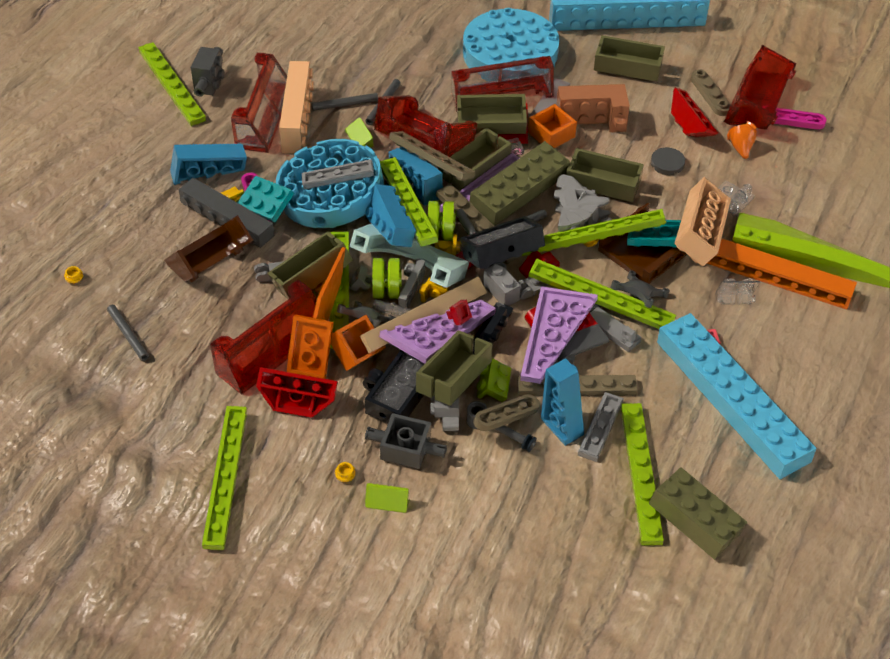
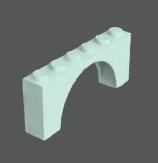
M372 223L355 229L350 243L351 248L363 253L387 252L402 255L416 261L418 259L425 260V266L432 271L430 281L446 288L465 279L469 265L468 261L430 245L420 247L415 239L413 240L412 247L391 245Z

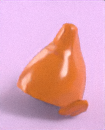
M749 121L746 124L729 129L727 134V140H731L733 147L744 159H748L752 145L757 137V127Z

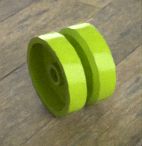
M429 201L428 219L438 238L439 230H442V239L444 241H453L456 223L454 202L445 201L443 213H441L439 202Z
M373 258V299H383L385 287H388V297L390 299H399L400 287H402L400 258H390L388 270H385L383 258Z

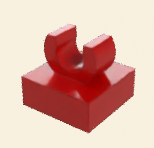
M467 299L458 301L449 307L450 311H446L448 319H453L455 325H462L472 318Z

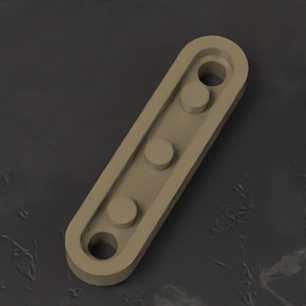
M702 69L693 71L691 81L713 112L719 116L728 115L731 105L707 72Z
M523 395L477 412L473 423L480 431H490L535 414L539 409L540 401L533 395Z

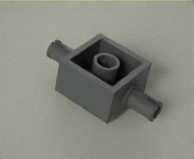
M200 47L190 67L194 94L196 96L202 97L204 94L214 96L216 89H219L220 81L225 75V71L222 69V48Z
M392 413L385 431L367 427L365 433L366 440L381 442L380 460L420 469L426 454L444 458V454L447 451V445L430 442L431 422Z

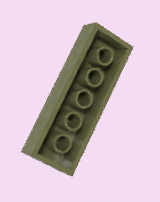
M544 141L471 191L469 202L496 226L557 183L558 176L566 175L570 160Z

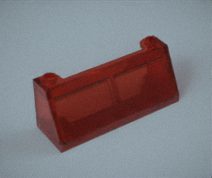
M762 45L748 66L723 122L728 125L738 126L749 121L757 129L767 130L770 124L774 125L778 118L776 115L777 111L775 110L788 79L792 80L796 73L794 69L797 63Z
M410 95L383 96L378 98L374 130L390 136V132L403 131L448 157H451L475 140L476 122L469 120L465 123L450 124L419 111L417 99Z
M297 279L288 287V294L291 296L288 300L235 339L229 336H221L210 343L215 374L241 395L257 384L260 367L275 370L288 360L294 315L313 318L317 301L312 290Z

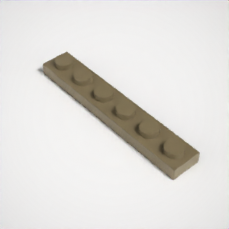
M403 131L390 132L389 139L395 142L397 146L404 147L408 152L417 154L420 159L431 162V165L442 168L445 173L456 176V179L460 181L474 178V170Z
M451 184L436 192V196L443 203L445 201L454 202V213L459 209H463L477 232L494 226ZM518 257L506 259L504 263L507 265Z
M579 375L581 396H603L605 392L616 396L637 395L635 375ZM518 376V396L527 394L543 396L545 377L538 384L520 381L521 376Z

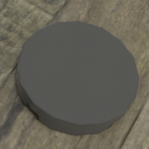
M659 148L651 156V166L653 165L654 170L663 175H674V173H680L684 169L685 157L679 150L674 148Z

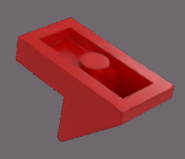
M534 251L521 265L519 271L526 278H529V272L536 259L556 267H560V262L550 251L542 255L538 251Z

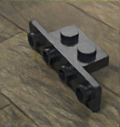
M496 302L494 305L496 308L495 314L483 323L473 339L474 355L476 338L490 342L492 345L498 340L500 332L506 327L508 319L513 312L512 307Z

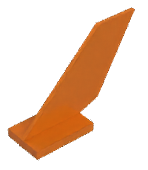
M345 247L341 248L318 295L313 318L297 314L293 317L287 372L326 379L334 323L328 321L341 285Z

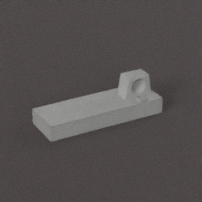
M418 259L416 264H406L404 275L409 278L399 296V311H407L425 274V260Z
M600 307L590 312L606 336L627 352H630L641 342L642 337L636 334L635 330L625 326Z

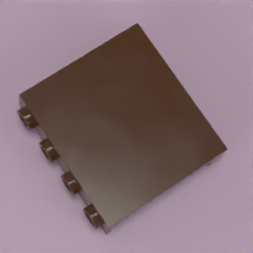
M646 203L644 206L639 207L630 216L648 212L650 204ZM628 233L620 236H610L602 240L599 239L598 246L599 252L627 272H636V277L648 284L687 255L677 247H636L627 245Z

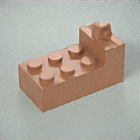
M625 84L558 86L556 105L577 121V124L608 123L609 132H626L630 105Z

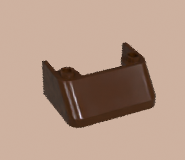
M237 215L195 242L178 250L164 261L184 282L189 281L191 283L200 278L198 276L199 273L232 253L236 256L244 251L242 247L254 240Z

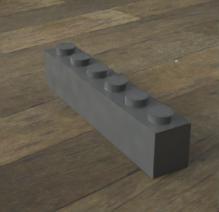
M192 178L178 189L180 201L183 205L194 209L197 213L206 216L210 221H214L219 225L225 224L238 215L254 240L250 242L252 245L261 248L275 236L272 222L195 178Z

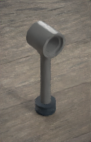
M474 401L468 405L466 422L470 428L477 429L473 421L477 412L487 409L483 402ZM505 425L495 429L522 444L521 448L528 452L535 446L537 438L531 436V434L524 436Z

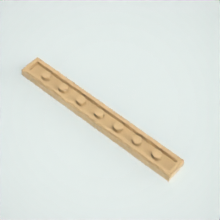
M478 276L362 334L360 338L368 353H371L389 344L379 337L380 331L385 329L391 331L398 325L407 326L412 324L414 320L436 313L443 315L446 313V310L450 309L449 307L458 301L467 299L469 303L485 295L487 291Z

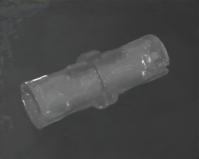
M378 299L374 300V306L372 307L375 311L396 317L412 310L411 308L398 306L395 302L388 303Z

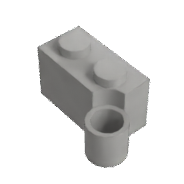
M495 263L484 269L483 285L499 303L509 306L520 301L521 285L506 270L507 267L504 263Z
M433 396L431 401H435V403H431V415H435V418H443V431H459V397L449 406L435 400V396Z

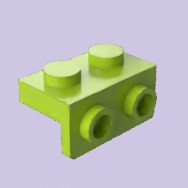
M492 358V362L480 375V380L477 384V397L481 399L487 394L504 402L508 395L512 368Z

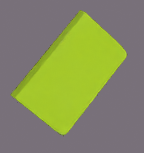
M361 118L356 119L345 128V132L350 140L358 141L364 147L366 145L370 148L374 147L373 136Z
M367 483L366 508L407 512L409 502L408 488Z

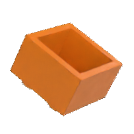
M553 104L529 117L528 133L538 142L543 143L546 141L553 148H556L576 137L577 121L556 104Z
M367 315L332 333L331 346L346 371L386 348L383 346L368 353L360 338L362 334L374 329Z

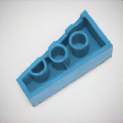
M243 144L174 145L170 169L173 183L177 185L180 184V181H189L192 178L196 179L204 176L211 178L218 173L225 175L244 171L247 156Z
M404 147L389 151V159L396 157L408 182L414 184L416 197L424 206L428 205L429 201L440 200L436 196V192L443 188L441 171L427 160L420 159L417 154L408 152Z
M375 184L370 207L366 208V218L391 245L412 247L416 229L410 217L406 216L405 207L400 205L401 199L399 195H395V187Z
M566 358L546 369L541 420L565 446L584 435L579 372L576 366L571 364Z

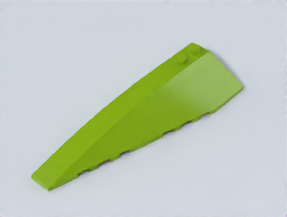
M739 213L732 240L734 243L843 278L890 288V267L778 221Z

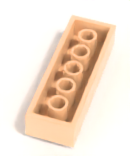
M310 61L289 62L279 125L281 150L284 154H294L303 147H306L305 136H308V125L306 124L310 122V115L308 113H311V103L309 102L313 100V93L311 91H314V81L311 80L313 78V68H310Z
M705 177L689 192L675 240L677 248L688 254L694 262L699 263L701 266L708 263L719 251L731 198Z

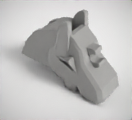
M565 174L558 176L556 187L559 190H555L554 197L560 201V204H556L555 212L561 213L558 232L596 224L599 219L610 215V211L600 209V207L609 203V198L598 197L595 194V190L592 189L591 191L587 187H583L572 176Z

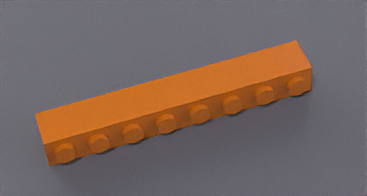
M721 239L718 253L707 263L846 310L857 284L855 281L725 239Z

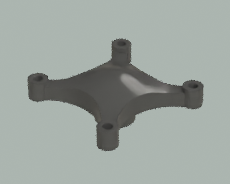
M629 271L627 276L628 282L620 283L617 280H613L610 287L613 290L630 293L631 297L643 301L648 308H651L654 300L650 297L660 296L667 298L670 292L668 288L658 289L638 279L634 271Z
M355 301L354 306L351 308L338 304L336 310L338 313L350 315L357 319L367 315L374 328L380 326V323H386L396 318L392 315L389 317L381 315L370 307L362 306V303L359 301Z

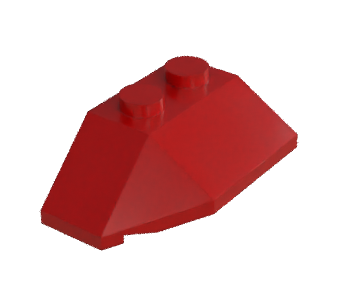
M675 87L673 90L671 114L674 116L675 122L683 128V133L687 136L695 137L716 136L718 134L717 130L694 100H692L688 92Z
M260 367L256 387L273 411L313 418L334 402L338 381Z

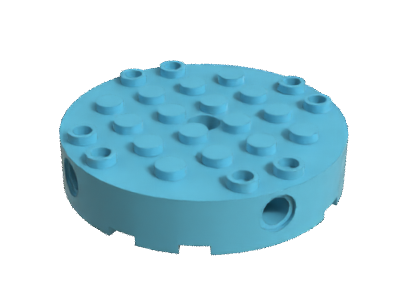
M512 8L490 10L473 19L464 31L463 58L466 65L472 72L479 73L481 78L491 82L497 80L507 85L530 83L541 79L545 73L549 74L558 60L559 35L556 28L544 17L530 11Z
M330 139L316 142V146L311 148L306 146L294 153L295 157L290 161L286 160L281 166L276 177V184L289 188L295 193L285 207L284 212L294 222L312 228H334L362 217L366 214V208L370 207L374 185H384L380 161L375 152L367 145L364 147L358 141L349 139ZM372 159L374 176L309 189L303 188L302 173Z

